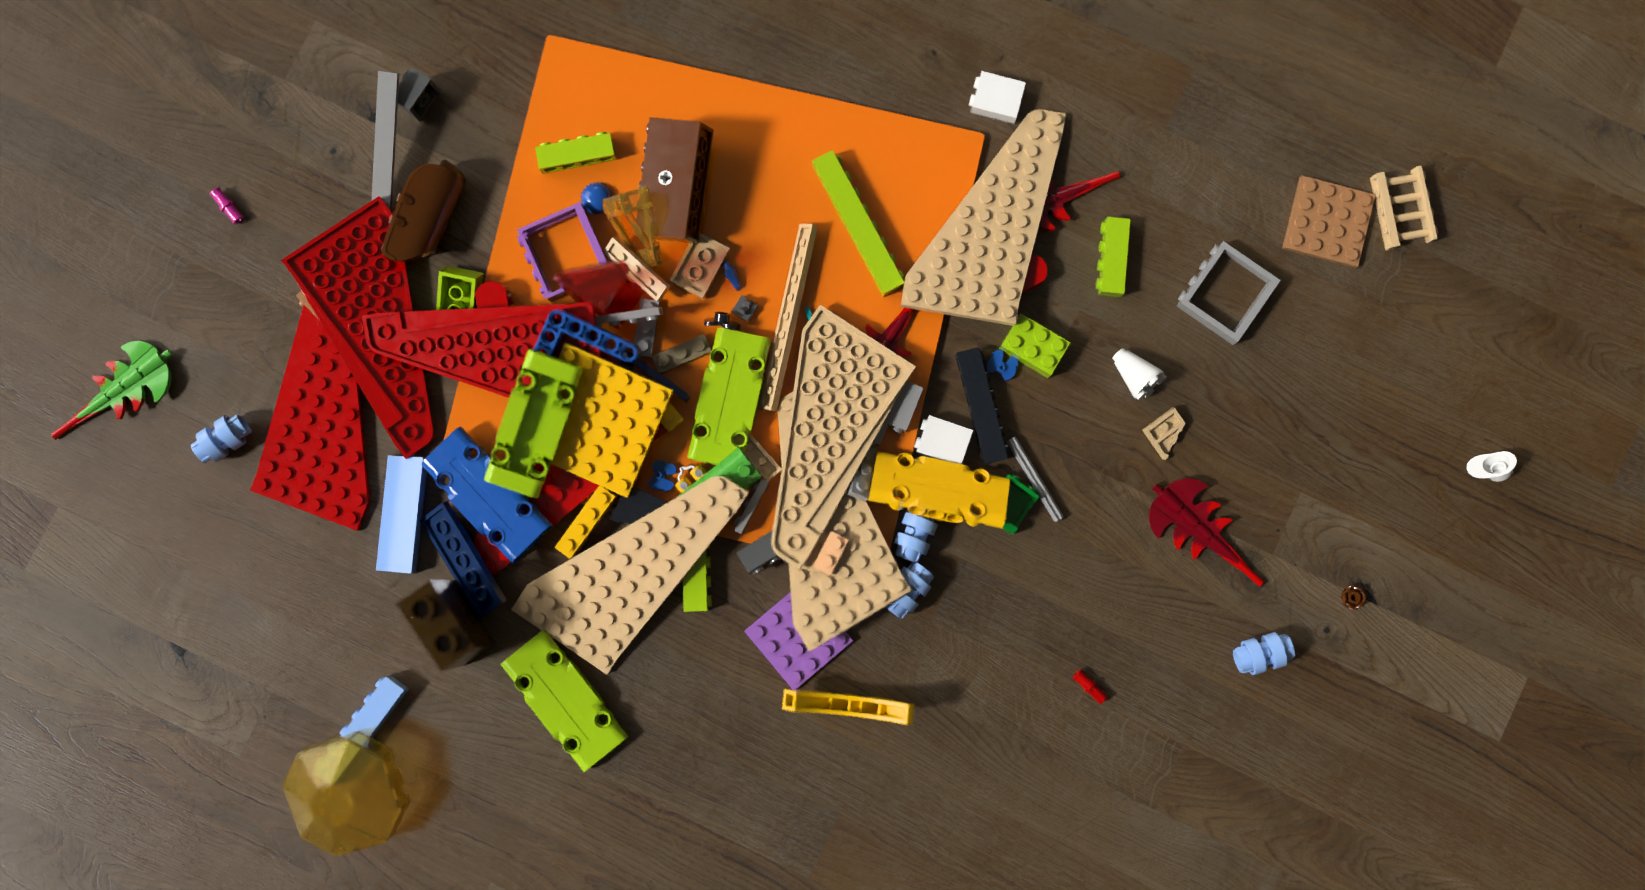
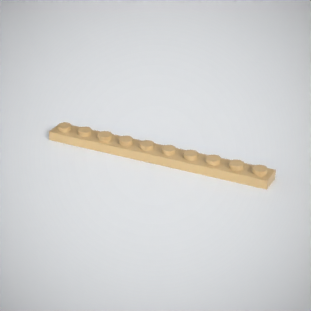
M799 224L758 407L762 410L777 412L818 228L814 224Z

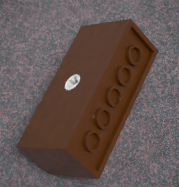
M650 117L649 123L646 126L647 141L644 144L645 157L641 165L640 195L636 203L635 234L649 239L699 244L714 130L698 121Z

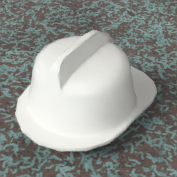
M1506 451L1479 455L1470 459L1467 463V471L1473 477L1489 478L1492 481L1500 482L1508 479L1513 474L1517 459L1514 454Z

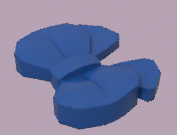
M1003 350L992 352L993 356L987 361L986 370L989 373H1001L1005 381L1010 380L1016 372V366H1018L1017 358L1011 356L1004 363L1002 362Z
M655 461L652 464L655 473L654 477L648 482L649 487L657 491L665 490L667 492L674 487V483L665 479V475L676 474V467L672 463L669 465L665 461Z

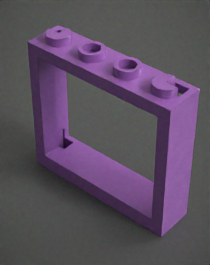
M581 202L517 229L519 233L517 237L521 247H525L527 252L524 256L528 264L532 263L534 267L532 274L535 280L541 283L540 292L550 302L613 275ZM578 215L602 271L552 292L528 237Z

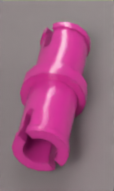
M220 187L210 192V195L220 206L219 209L227 214L233 224H238L244 219L243 215L234 206L233 200H229Z

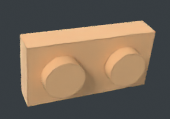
M831 531L813 567L831 576L849 540Z

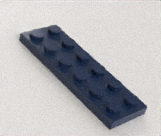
M448 501L441 503L420 520L478 619L486 616L507 601Z

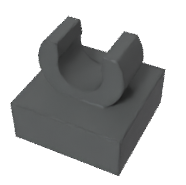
M741 295L732 309V313L749 322L758 305Z

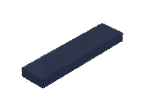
M626 350L627 356L632 358L634 354ZM638 358L630 361L661 385L674 390L673 394L684 402H688L690 399L689 394Z

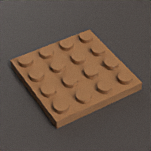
M1301 176L1282 249L1357 268L1375 195Z

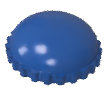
M590 183L581 192L582 206L591 214L604 213L612 205V192L603 183Z

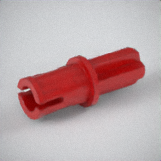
M1081 669L1073 675L1072 678L1084 688V692H1088L1099 704L1106 700L1107 695L1095 684L1096 681H1092Z

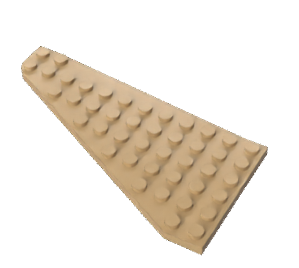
M1038 109L1027 114L906 274L900 307L1015 326L1018 305L1063 133L1065 113Z
M819 305L802 330L771 538L772 548L777 556L799 571L814 550L900 392L916 369V366L821 305Z
M793 392L784 396L778 405L782 464ZM849 486L814 550L800 571L789 564L793 625L809 652L911 591L886 544L867 502L848 495ZM832 531L848 539L849 542L830 576L814 568L813 565Z
M714 476L527 584L511 610L543 631L545 629L552 638L605 674H608L619 656L739 509L749 492L725 476Z

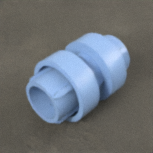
M236 414L232 418L224 415L214 422L215 429L206 427L196 434L197 441L191 444V449L203 463L211 459L219 462L229 455V447L237 450L246 444L245 436L252 431L241 415Z
M906 512L902 520V524L906 525L904 534L898 532L894 541L898 545L895 555L915 563L919 561L921 554L926 556L930 544L925 542L928 534L934 536L938 524L934 523L935 519Z
M912 562L908 568L904 566L900 571L910 586L911 591L907 593L908 595L905 594L885 606L900 619L904 618L907 612L912 614L919 605L915 602L918 595L921 594L925 597L932 588L929 583L934 578L933 574L917 562Z
M1273 632L1263 635L1260 643L1255 638L1242 641L1241 646L1233 650V657L1241 673L1250 672L1252 675L1266 672V665H1269L1272 669L1285 667L1287 661L1295 657V651L1287 635L1282 634L1278 636L1277 633Z

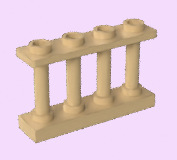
M1422 166L1412 169L1411 175L1388 179L1385 177L1384 172H1380L1370 178L1386 251L1400 246V242L1404 240L1425 237L1426 243H1431L1437 239L1438 229L1434 225V211L1430 206V192L1426 188V174L1422 170ZM1413 182L1415 193L1394 197L1389 195V186ZM1417 200L1419 211L1400 215L1393 214V204ZM1421 218L1422 230L1400 234L1397 232L1396 223Z

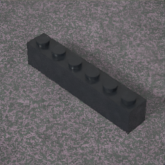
M979 347L957 352L955 358L983 465L1006 460L1010 452L1007 443L1004 444L1002 437L1005 436L1003 426L999 425L997 419L1000 418L998 407H994L993 399H995L993 388H989V372L984 369L983 351L980 352Z

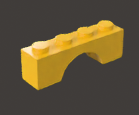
M599 485L555 548L569 559L577 556L587 542L591 531L619 498V494Z

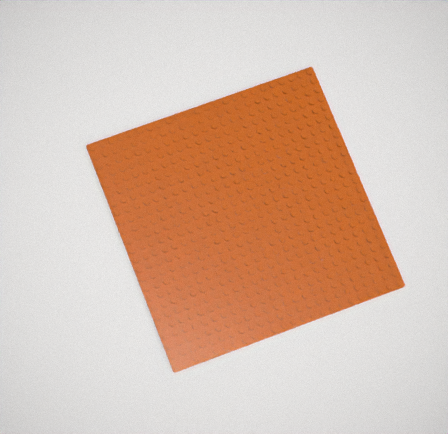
M548 35L484 283L494 281L502 284L509 293L513 294L514 304H512V307L574 304L593 301L596 316L639 310L640 298L654 300L605 255L613 275L550 302L540 292L541 283L536 281L532 274L534 267L532 263L528 264L524 256L527 252L525 247H521L517 237L519 233L517 229L581 202V192H583L586 186L594 182L603 183V185L610 189L613 195L610 208L600 214H591L584 209L602 250H605L612 237H617L670 285L660 301L663 314L658 315L653 356L702 334L705 335L712 351L717 328L725 327L704 325V319L714 318L715 312H726L730 314V321H735L741 325L740 329L735 331L771 339L763 374L764 385L799 224H814L818 228L780 394V403L784 396L794 391L802 330L808 322L804 309L806 306L809 307L813 315L819 305H821L865 334L866 324H870L875 331L882 334L905 308L900 307L904 286L885 297L882 296L815 172L812 160L833 150L835 155L838 154L843 162L841 165L843 170H847L852 179L850 181L852 187H856L860 193V202L866 204L870 213L868 214L870 220H874L879 230L877 233L879 237L883 236L888 247H886V250L889 254H893L897 262L895 264L897 270H901L904 276H906L973 187L984 134ZM650 117L698 121L714 130L700 233L730 248L724 262L729 261L730 265L736 269L741 290L737 291L724 274L725 269L723 266L718 271L704 299L674 285L669 280L689 243L649 239L635 234L636 203L640 195L641 165L645 157L646 126L649 123ZM599 132L611 134L617 160L542 174L539 170L535 147L540 146L541 143H559L558 141L561 139L574 140L582 135H587L588 137L596 136V133ZM578 215L528 237L552 292L602 271ZM741 295L758 305L749 322L732 313V309ZM915 309L897 343L899 347L912 353L911 356L903 359L916 366L908 382L923 387L906 432L902 431L899 434L890 430L891 427L887 426L880 446L875 445L877 451L900 455L901 453L912 455L944 314ZM627 320L620 321L621 325L609 326V323L601 324L603 329L634 343L637 322L628 323ZM611 338L608 342L609 347L615 349L616 341ZM628 347L626 349L627 351L633 353V348ZM710 353L661 374L689 394L690 399L686 403L672 393L669 403L674 406L684 421L670 432L666 429L667 432L651 443L633 487L665 502H670L681 494L675 484L678 482L680 468L683 465L685 467L690 465L696 467L701 464L707 472L715 466L687 459L693 434L692 429L696 421V408L705 370L709 365ZM721 353L716 354L714 357L716 362H721L724 359V355ZM639 357V359L657 371L652 358ZM758 361L751 365L753 370H759L762 367V364ZM634 365L632 372L657 382ZM459 381L444 440L455 429L462 426L475 442L483 446L486 453L491 455L497 442L496 436L509 398ZM757 408L753 429L750 434L782 468L778 408L777 412ZM704 427L697 430V436L703 437L707 433V429ZM473 449L472 456L476 458L478 452L476 449ZM500 449L497 451L498 457L506 458L507 454L504 450ZM655 461H665L669 465L672 463L676 467V474L665 475V479L674 483V487L667 492L665 490L657 491L649 487L648 482L654 477L655 473L652 468V464ZM693 468L683 469V474L680 478L682 479L686 476L692 484L696 482L690 474ZM781 472L769 481V485L743 534L736 532V527L733 524L738 515L742 517L745 511L743 505L747 498H752L754 494L752 489L755 484L747 489L749 492L747 497L717 536L751 544L772 531ZM593 493L589 495L585 500H583L580 504L586 505V503L591 498ZM618 498L614 504L617 505L620 498ZM867 499L866 502L890 550L899 510L892 509L888 503L882 504L868 501Z

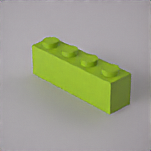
M607 132L596 133V136L590 137L582 135L574 140L561 139L558 141L559 143L553 144L545 142L535 147L539 170L542 174L617 160L613 138Z
M1107 217L1101 223L1100 233L1103 234V240L1099 243V252L1102 253L1101 259L1098 260L1097 271H1100V277L1096 280L1098 295L1121 297L1125 293L1130 219Z
M710 544L683 577L684 612L708 611V607H712V596L708 595V587H711V576H708L707 568H711V557L707 556V549H710Z

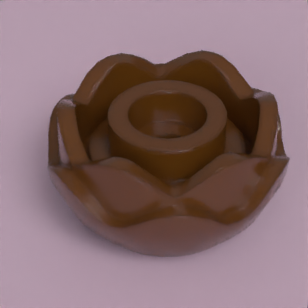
M1351 585L1342 591L1341 601L1345 607L1357 610L1365 604L1366 596L1363 589Z

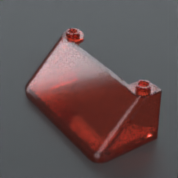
M622 260L558 271L553 277L577 303L588 302L594 306L595 315L597 316L632 311L644 294V291L634 280L629 281L627 275L629 276L631 273L629 270L630 266ZM626 320L620 321L621 325L613 327L619 330Z

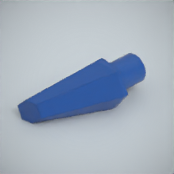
M725 261L722 264L725 269V276L737 291L741 290L736 269L730 265L729 261Z

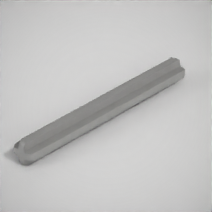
M1012 437L1007 441L1008 446L1032 486L1038 491L1037 494L1040 496L1054 522H1058L1064 517L1018 439Z

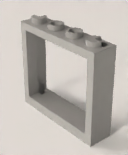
M1223 241L1220 245L1216 244L1209 252L1211 254L1209 260L1205 259L1199 267L1201 271L1198 276L1194 275L1188 283L1190 285L1188 290H1183L1179 295L1177 307L1234 345L1240 340L1281 280ZM1222 253L1266 282L1233 331L1189 302Z

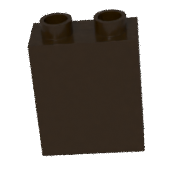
M430 580L396 603L441 672L465 666L496 644L482 621L477 618L455 580Z

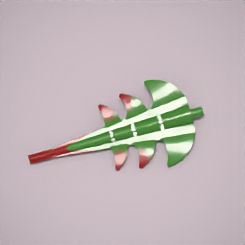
M131 341L121 346V349L128 353L131 365L128 366L120 361L106 362L105 365L112 370L115 379L112 381L104 376H93L92 379L99 385L101 392L68 422L51 433L52 438L57 440L73 427L110 406L114 409L117 419H123L126 411L125 397L131 400L134 411L138 412L145 400L143 387L146 385L152 391L155 402L162 400L171 386L172 376L167 365V359L173 353L169 349L160 353L155 346L143 341Z

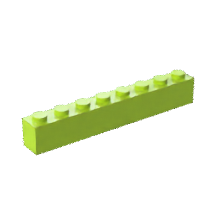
M833 150L812 160V166L882 296L885 297L904 286L905 276L901 270H897L895 266L897 262L893 254H889L886 250V247H888L883 236L879 237L877 233L879 230L874 220H870L868 216L870 213L866 204L860 202V193L856 187H852L850 183L852 179L848 171L843 170L841 166L843 162L838 154L835 155Z

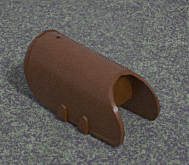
M442 160L440 165L422 164L411 172L401 194L397 197L396 202L398 203L394 214L391 215L389 220L390 225L382 246V254L393 261L405 262L406 266L417 262L427 255L436 253L437 247L464 190L466 178L459 168L448 162V160Z

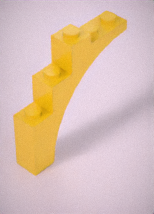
M784 689L782 705L784 710L855 716L913 725L914 704L883 697L830 693L817 690Z

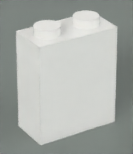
M982 71L980 77L976 76L973 88H977L976 94H972L969 106H972L971 113L1014 124L1026 82Z
M930 415L927 419H923L920 428L923 430L922 436L917 437L914 448H917L916 453L930 458L962 464L973 430Z

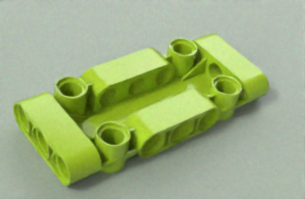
M717 328L713 348L710 353L709 365L705 370L696 408V421L692 429L693 434L687 459L717 465L738 447L744 454L746 453L749 435L753 429L763 386V374L771 339L726 328ZM718 353L724 355V359L721 362L714 360L715 355ZM756 361L762 364L759 370L751 368V365ZM701 427L707 429V433L703 437L697 436V430ZM737 435H741L745 438V441L742 445H736L734 443V439Z
M528 349L520 375L517 378L516 387L512 390L496 436L497 442L491 454L484 477L485 481L533 498H539L550 463L554 459L570 414V406L584 368L539 351ZM524 375H529L532 378L531 385L524 384L522 380ZM561 389H568L570 397L563 398L560 394ZM500 449L504 450L507 454L506 458L498 457L497 451ZM535 464H543L545 470L542 472L537 471Z
M545 629L500 664L514 681L515 687L524 694V699L550 734L562 743L563 749L573 757L583 772L629 737L615 720L613 713L605 707L601 696L576 664L566 657V653L559 648ZM554 652L560 655V661L558 663H555L552 660V654ZM523 677L529 679L528 687H524L521 684ZM600 714L608 716L607 724L600 722ZM569 739L577 741V748L573 749L569 746Z

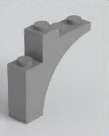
M908 381L906 382L871 447L875 448V445L880 446L887 426H890V430L899 434L902 431L906 432L923 387Z

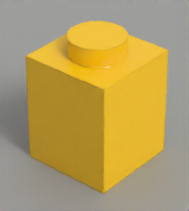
M671 403L667 405L661 419V423L670 432L684 421L683 417Z

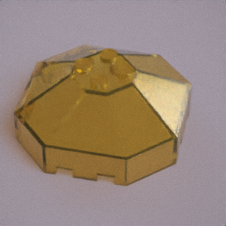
M356 731L343 737L338 736L325 740L322 743L308 745L298 752L282 788L300 838L334 857L386 843L395 834L411 802L409 795L404 792L402 786L404 781L400 769L395 767L393 750Z

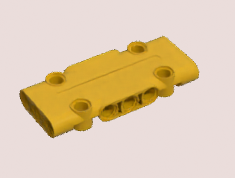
M877 451L868 501L882 504L888 503L894 510H901L907 507L911 514L947 522L960 523L965 520L970 526H978L980 523H983L987 526L1002 529L1006 518L1010 479L990 475L984 469L971 471L968 466L925 456L914 459L908 453L895 455Z

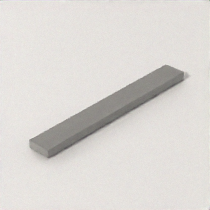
M378 71L371 201L380 196L392 212L399 73Z

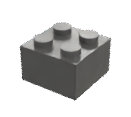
M411 67L409 71L405 72L399 85L398 107L420 122L440 93V90L430 78Z

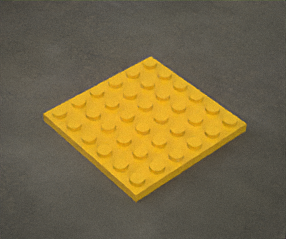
M565 343L558 359L578 365L584 369L570 406V414L551 464L624 497H629L674 390L574 345ZM565 388L561 389V396L569 398L570 391Z

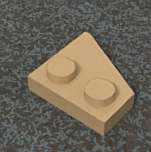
M1171 408L1142 430L1162 460L1168 458L1169 455L1167 454L1172 445L1177 441L1178 434L1182 431L1185 422L1177 410Z

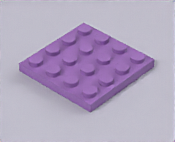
M791 592L744 631L793 690L797 689L853 641L844 631L809 652L793 625Z

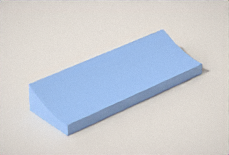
M388 455L376 570L417 572L421 533L420 520L423 513L427 471L421 465L425 459L423 457H409L405 459L404 456Z

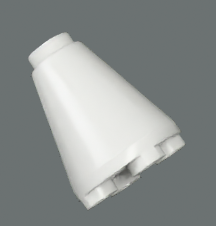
M1124 348L1120 349L1112 358L1135 399L1140 400L1143 397H1149L1154 392L1152 388L1156 384H1161L1166 379L1161 369L1129 350L1126 351Z

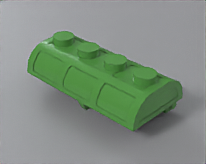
M738 447L679 494L678 497L714 476H725L745 490L763 476Z

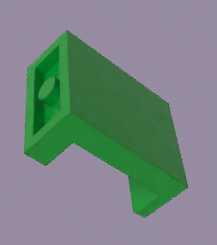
M1008 474L1005 478L1010 479L1006 518L1002 529L1010 535H1014L1018 529L1017 527L1040 496L1037 495L1038 491L1030 485L1024 486L1019 477L1014 474L1011 476Z

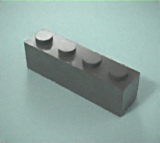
M772 531L737 552L739 559L749 574L754 573L756 575L764 570V565L769 562L774 564L781 559L772 548Z

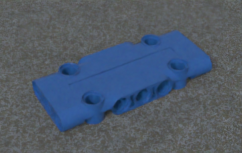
M462 426L458 427L424 459L421 465L436 480L437 486L448 493V499L481 534L486 535L492 545H496L511 563H515L551 529L553 524L538 509L537 504L530 501L526 495L484 480L491 455L487 454L485 448L478 445ZM473 449H476L478 452L476 458L472 456ZM447 475L450 477L448 485L444 481ZM526 504L530 507L528 514H525L523 510ZM498 531L502 534L501 541H498L496 538Z

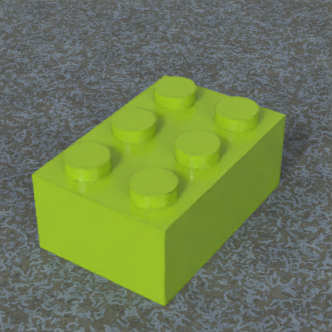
M1020 313L1016 319L1015 326H1012L999 350H1003L1007 355L1017 358L1019 362L1049 378L1070 342Z

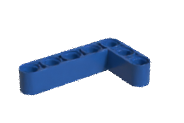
M553 310L550 312L533 349L539 352L544 349L547 355L554 357L564 334L567 333L627 362L638 359L641 354L640 347L637 344L565 310ZM558 313L563 317L561 324H558L555 320ZM575 322H578L581 326L578 333L573 329ZM593 330L597 331L599 335L596 341L591 338ZM550 331L555 335L553 342L549 341L547 337ZM611 338L616 341L615 349H611L608 345ZM628 347H631L634 350V356L632 358L628 357L626 354V349Z

